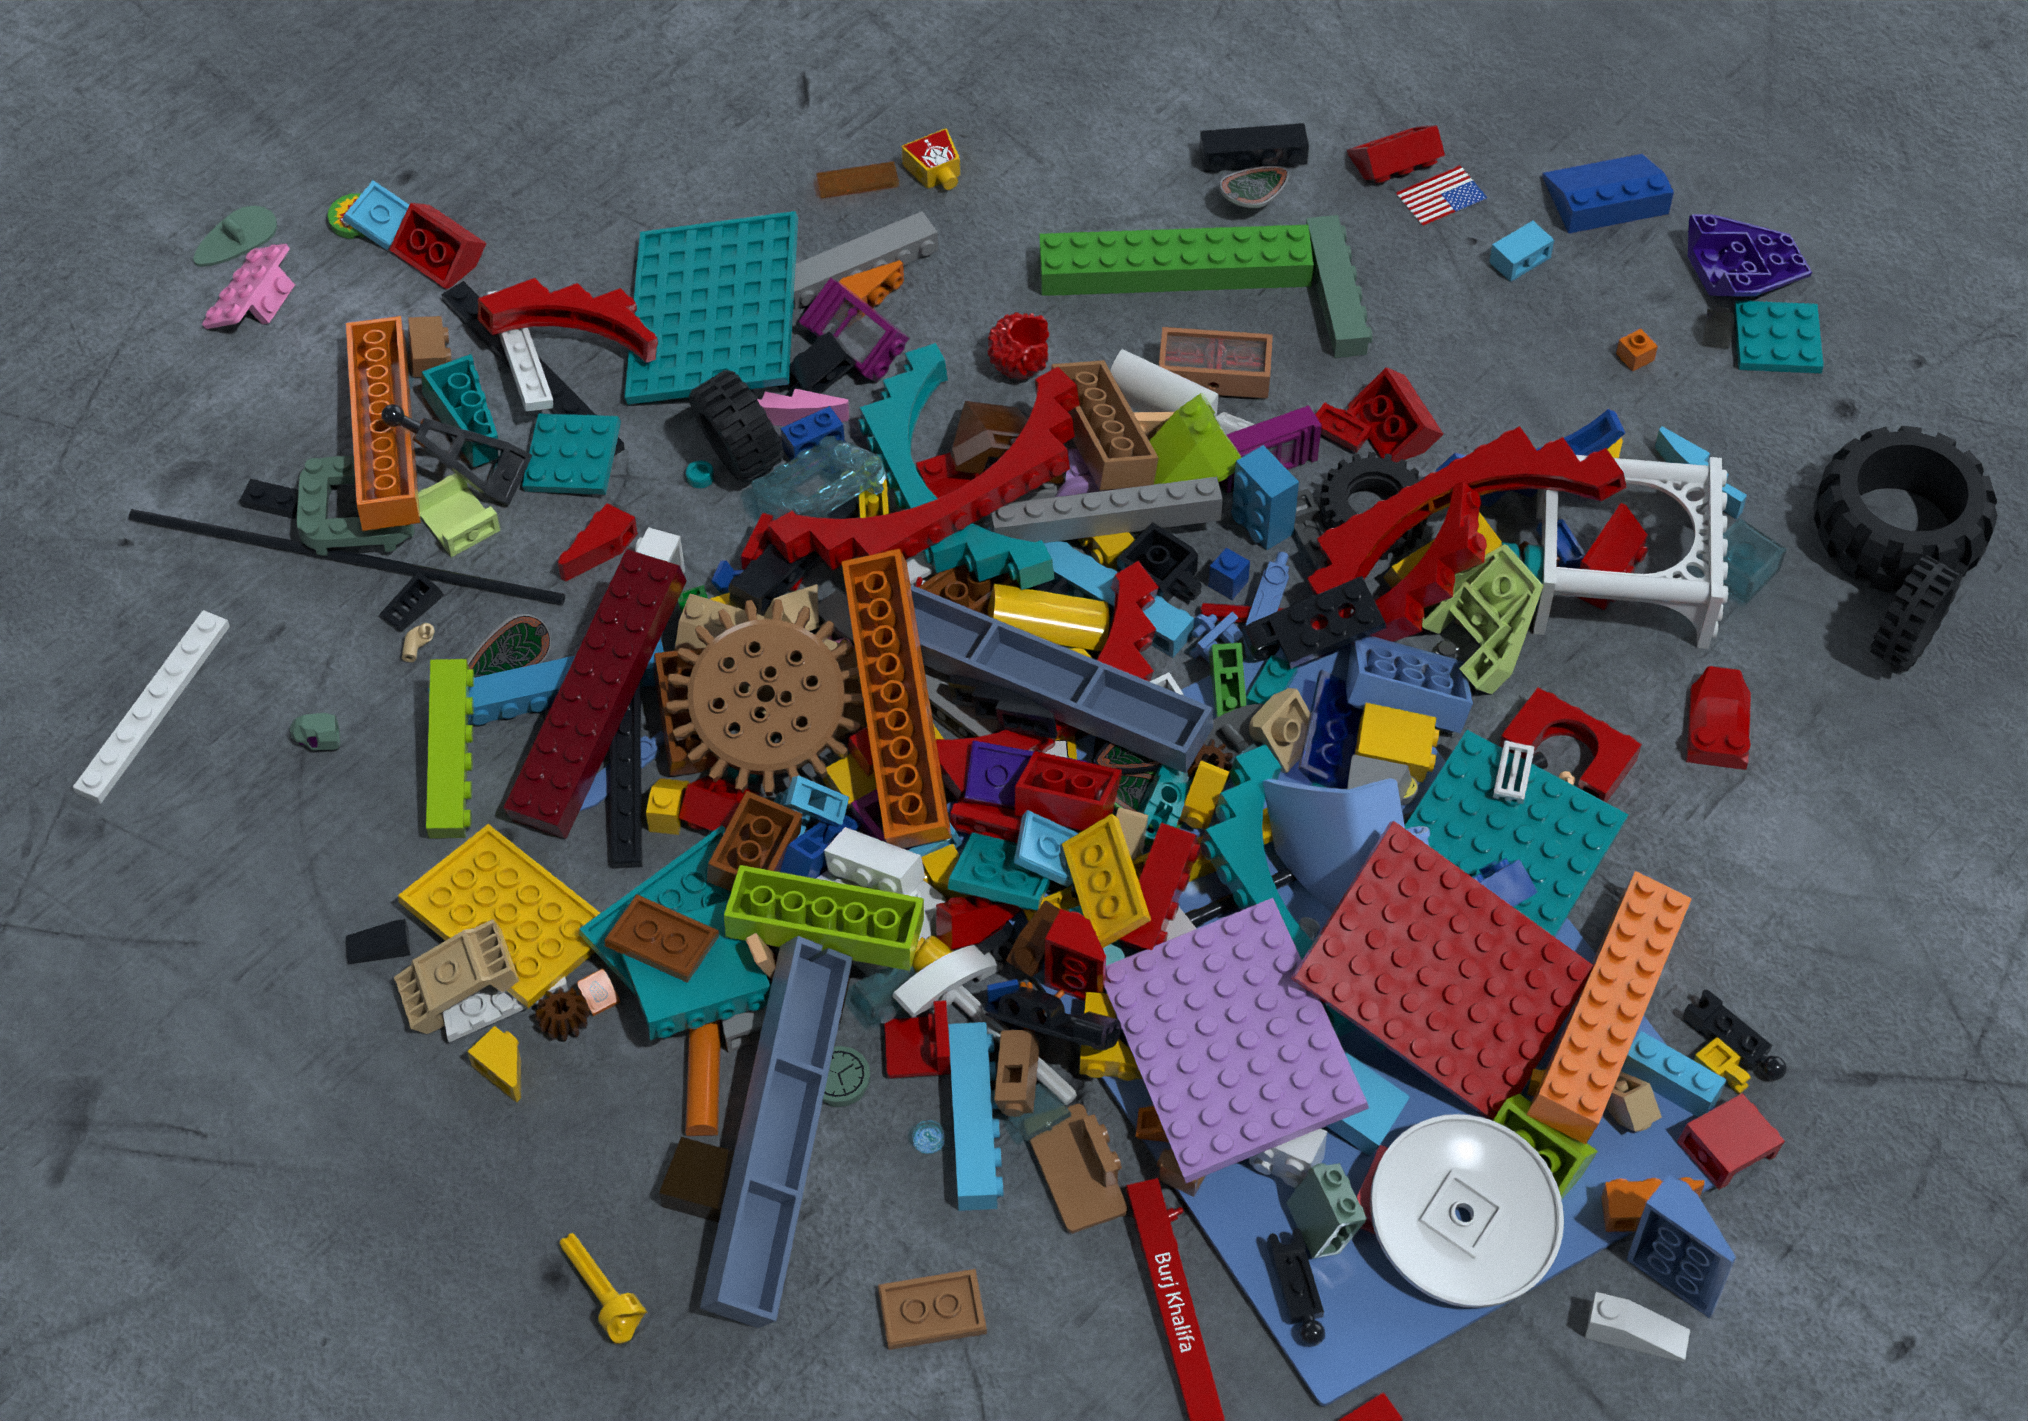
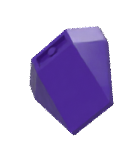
M1691 214L1689 217L1688 258L1709 296H1757L1810 277L1812 274L1794 239L1788 233L1717 215Z

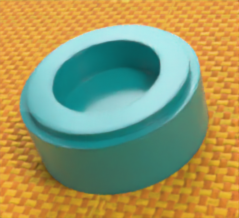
M703 460L690 463L686 468L688 484L694 488H705L711 485L714 481L713 466Z

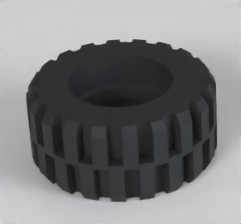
M724 370L691 390L688 398L692 412L697 419L696 421L711 447L719 456V459L737 480L749 482L781 462L784 452L779 436L775 432L771 420L766 415L758 399L738 374L736 375L735 372L730 370Z

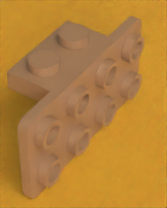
M1075 1104L1025 1122L1024 1130L1066 1230L1069 1233H1076L1127 1214L1128 1207L1118 1186V1171L1122 1169L1120 1159L1116 1151H1110L1107 1144L1110 1142L1107 1129L1104 1124H1098L1095 1114L1088 1116L1082 1104Z

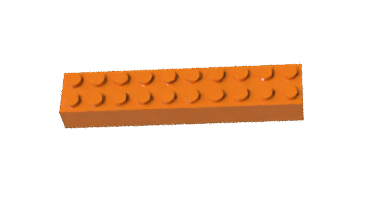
M401 316L346 323L356 501L362 531L421 523L414 440H412L414 437L413 432L401 426L389 427L384 424L381 418L382 410L387 405L395 404L402 408L405 416L412 419L407 347Z
M900 549L842 561L885 840L887 843L897 847L907 848L950 839L952 835L907 562Z
M1637 871L1634 872L1621 895L1592 962L1594 967L1572 1008L1526 1115L1586 1145L1601 1120L1692 898Z

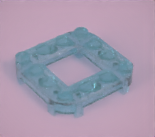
M828 436L820 440L819 445L800 452L790 462L778 465L773 472L765 477L752 481L751 486L761 514L772 512L781 517L793 510L796 515L828 518L827 514L865 490L875 495L881 493L884 490L882 483L888 476L883 462L878 455L847 441L836 440L834 436ZM821 469L830 474H834L839 470L844 472L839 479L831 484L821 486L816 493L809 497L791 489Z

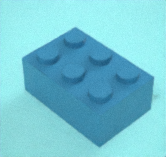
M1264 445L1236 461L1231 513L1234 520L1238 524H1242L1249 531L1251 538L1268 550L1294 534L1299 481Z

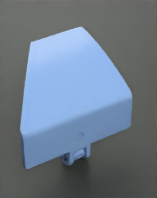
M1392 778L1352 789L1316 787L1275 779L1263 781L1276 854L1297 880L1331 913H1333L1388 824L1395 821L1405 828L1398 784ZM1417 826L1406 829L1429 846L1428 837L1430 836V829L1428 827Z

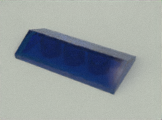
M1324 670L1318 673L1298 769L1311 783L1314 782L1327 788L1347 789L1353 754L1355 755L1360 717L1363 709H1358L1348 703L1346 681Z

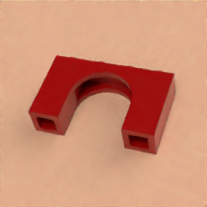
M1537 687L1501 735L1499 747L1503 748L1504 741L1533 746L1535 751L1544 740L1560 735L1574 737L1582 741L1591 750L1594 760L1579 779L1578 788L1607 803L1637 762L1642 744L1633 737L1613 729L1606 722L1597 720L1584 713L1579 707L1572 706L1559 699L1555 694ZM1509 749V752L1514 754L1515 750ZM1521 752L1520 758H1526L1527 753Z

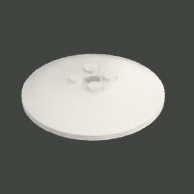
M1461 1114L1443 1115L1422 1121L1410 1127L1390 1145L1378 1163L1373 1176L1370 1192V1213L1372 1225L1381 1249L1389 1262L1406 1281L1421 1292L1439 1301L1471 1308L1491 1307L1512 1301L1533 1288L1545 1276L1558 1254L1563 1236L1564 1213L1561 1195L1553 1174L1543 1158L1525 1139L1497 1122L1482 1117ZM1457 1207H1463L1470 1213L1469 1222H1462L1456 1217L1455 1209Z

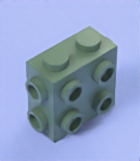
M1320 1163L1311 1167L1308 1170L1307 1176L1295 1187L1294 1193L1286 1202L1297 1227L1301 1230L1312 1259L1340 1254L1367 1220L1364 1209L1359 1204L1351 1187L1350 1180L1345 1175L1340 1163L1331 1165Z

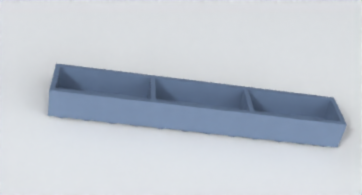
M911 585L923 664L950 676L952 674L1006 688L1052 712L1058 721L1184 773H1187L1213 729V707Z
M800 936L784 943L779 949L700 1309L756 1328L776 1322L853 959V957L830 948L822 951V945Z

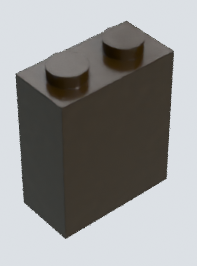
M681 1137L659 1191L661 1206L719 1223L735 1151Z

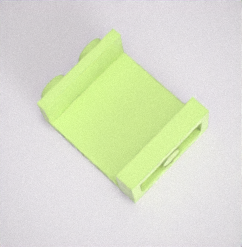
M456 473L445 477L442 481L418 493L420 518L451 557L501 531L497 513L491 506L485 509L470 491L467 482Z

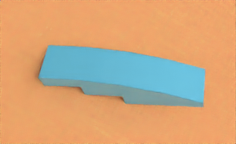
M1663 426L1659 429L1655 448L1666 462L1708 466L1709 452ZM1726 483L1725 487H1722V492L1727 493L1726 509L1722 511L1737 519L1743 512L1747 495Z

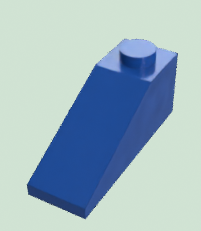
M847 815L844 816L843 824L838 827L823 821L819 822L788 844L780 872L816 879L828 868L824 853L827 846L845 827L859 832L862 824Z

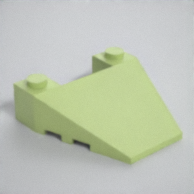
M1504 544L1486 554L1483 564L1455 574L1453 598L1425 607L1422 627L1440 634L1456 617L1481 645L1459 669L1476 689L1493 694L1514 671L1544 585L1508 545Z

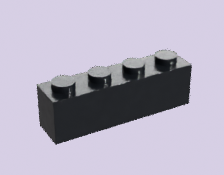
M1305 123L1200 131L1199 151L1203 172L1268 166H1296L1308 163L1309 143Z

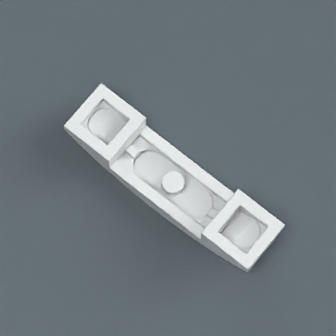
M978 944L966 946L926 966L901 985L893 993L892 997L912 1017H915L933 1007L934 1001H937L940 996L975 977L981 981L1002 970L1004 965L997 961L991 952L984 955Z

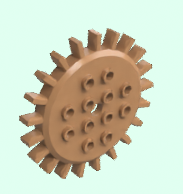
M775 599L773 603L772 618L758 620L757 608L753 601L749 600L745 604L747 622L735 626L730 615L722 609L718 611L719 621L726 631L714 638L704 627L698 625L695 628L698 639L707 647L700 655L680 647L677 652L679 658L683 662L694 666L691 676L669 674L668 682L676 688H687L688 696L686 700H673L666 704L668 713L689 712L692 720L690 723L673 730L676 741L697 734L702 742L690 751L687 756L689 761L695 764L709 752L718 759L710 770V780L716 783L729 766L739 770L735 780L737 792L743 793L748 786L749 775L755 774L764 775L762 786L766 796H773L775 789L773 777L776 774L788 773L791 784L792 777L799 775L797 769L809 763L817 775L821 778L828 775L826 766L818 758L826 748L830 749L836 756L845 759L848 755V750L844 744L836 741L834 737L839 728L850 733L861 731V724L854 719L845 718L843 714L845 706L861 707L864 706L862 694H847L844 689V683L860 679L858 667L840 671L837 663L838 660L848 656L853 651L851 643L849 641L842 643L831 651L823 643L832 635L835 629L834 623L830 620L827 621L816 634L806 630L805 626L810 620V608L803 606L798 612L794 624L782 621L784 608L782 600ZM753 644L761 647L757 653H752L749 649ZM799 653L802 655V659L799 662H793L791 656ZM727 660L735 662V665L730 669L724 667V662ZM768 669H774L776 675L768 678L765 676V672ZM815 678L818 680L816 686L810 687L806 684L807 680ZM744 684L751 687L748 693H741L739 688ZM762 688H771L775 692L774 698L770 702H761L757 698L758 692ZM786 693L792 696L791 701L787 703L781 701V696ZM722 700L725 704L723 708L716 709L713 707L714 702ZM763 709L766 711V715L763 718H757L755 712ZM801 718L808 721V724L803 728L797 726V721ZM732 725L740 727V731L737 734L729 732V728ZM774 734L782 736V740L779 743L771 741V737Z

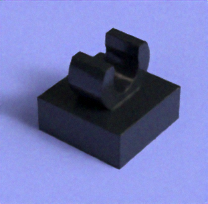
M1008 920L979 942L978 947L984 955L993 950L994 958L1001 962L1006 957L1001 950V946H1006L1011 951L1016 941L1010 937L1016 930Z

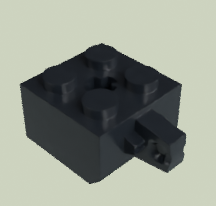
M1153 522L1117 558V573L1139 561L1159 587L1156 595L1162 597L1166 602L1175 594H1181L1193 601L1201 594L1202 585L1193 577L1198 568V554L1193 547Z

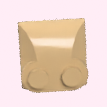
M1287 688L1280 693L1274 694L1252 717L1249 725L1252 739L1267 745L1281 765L1283 773H1288L1322 735L1300 693L1294 688Z

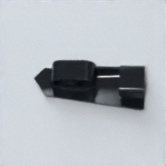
M1020 987L1004 995L1000 1002L981 1003L982 1012L986 1016L1097 1050L1112 1048L1117 1043L1121 1033V1022L1118 1019L1091 1011L1079 1017L1066 1014L1063 1002L1058 997L1027 987Z

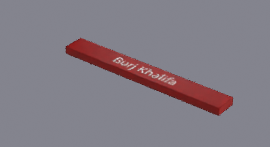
M1159 1179L1128 1184L1126 1186L1128 1198L1189 1421H1225Z

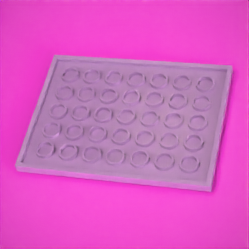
M1273 898L1156 945L1153 950L1146 949L1106 966L1105 989L1117 1018L1121 1022L1124 1035L1186 1183L1369 1109L1367 1100L1320 999L1291 979L1302 960Z

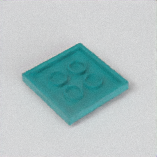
M1735 300L1734 318L1739 370L1822 374L1824 364L1818 304Z
M538 414L530 448V454L533 456L525 471L522 484L525 492L606 495L621 425L619 417Z
M972 832L949 878L948 889L958 891L963 895L987 898L992 902H1004L1016 905L1022 909L1038 910L1051 880L1014 863L1017 843Z

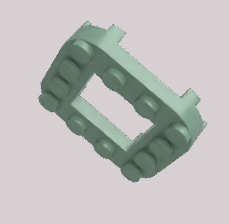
M354 456L311 458L305 462V468L302 470L299 478L297 527L301 543L315 549L317 555H328L329 547L384 544L385 552L396 550V545L408 537L413 538L415 533L414 524L362 531L359 517L328 519L329 493H331L332 485L355 484Z

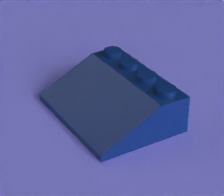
M1643 154L1544 172L1542 174V178L1568 234L1667 215L1670 212L1674 191L1665 173Z

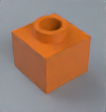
M1639 329L1619 339L1616 354L1633 372L1655 361L1658 346L1642 329Z

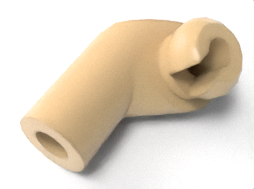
M423 623L407 632L402 652V659L404 661H416L418 648L432 640L435 631L431 624Z

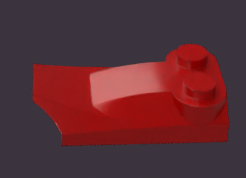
M1709 666L1700 678L1691 685L1686 762L1741 770L1747 769L1751 746L1749 739L1751 692L1740 670Z

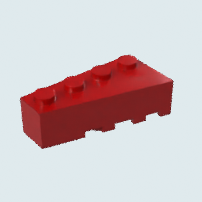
M1164 823L1160 824L1139 879L1151 921L1118 939L1120 945L1142 952L1146 949L1153 950L1154 946L1167 941L1168 932L1165 931L1170 920L1174 921L1179 908V898L1187 888L1190 872L1201 850L1196 834Z

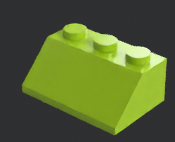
M1521 1094L1506 1099L1493 1121L1517 1133L1539 1153L1553 1174L1562 1200L1583 1176L1598 1151L1588 1143L1585 1145L1526 1115L1532 1102Z

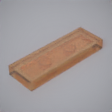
M894 161L816 173L821 198L899 187V179Z

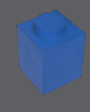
M1226 547L1210 565L1208 587L1233 600L1248 583L1250 561Z

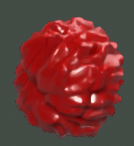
M1018 312L1011 315L1006 314L1004 318L999 319L996 326L990 330L988 337L989 348L987 354L990 358V363L995 365V369L1003 375H1007L1010 379L1017 378L1020 380H1026L1038 374L1039 371H1043L1048 362V344L1046 340L1049 337V330L1046 319L1042 315L1034 316L1033 313L1028 315Z

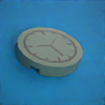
M845 1046L834 1047L823 1102L828 1103L829 1106L843 1107L859 1101L864 1096V1092L869 1087L871 1079L869 1064L861 1053Z

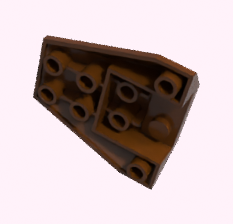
M972 401L964 402L951 450L955 471L982 474L988 456L999 459L1012 446L1028 421L1018 407ZM1063 474L1048 482L1063 484Z

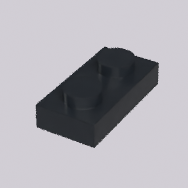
M250 479L239 501L243 508L294 519L297 514L299 490Z

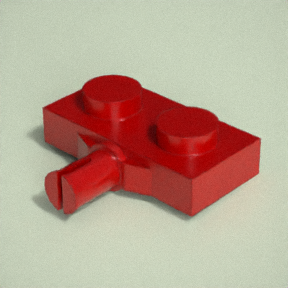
M1354 399L1348 409L1344 410L1324 402L1315 414L1322 425L1321 434L1357 453L1372 434V427L1361 422L1356 417L1364 407L1361 401L1358 402V399Z

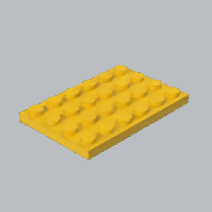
M489 824L398 895V901L402 906L445 941L463 930L476 928L494 919L502 930L519 979L515 985L506 991L527 1008H530L547 993V990L549 991L564 976L567 977L595 953L579 935V929L599 915L600 912Z

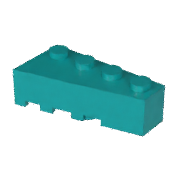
M472 354L421 372L422 395L442 423L498 439L490 409H488L484 391H482L480 385V378L474 366ZM466 440L461 447V451L473 468L499 457L498 450Z

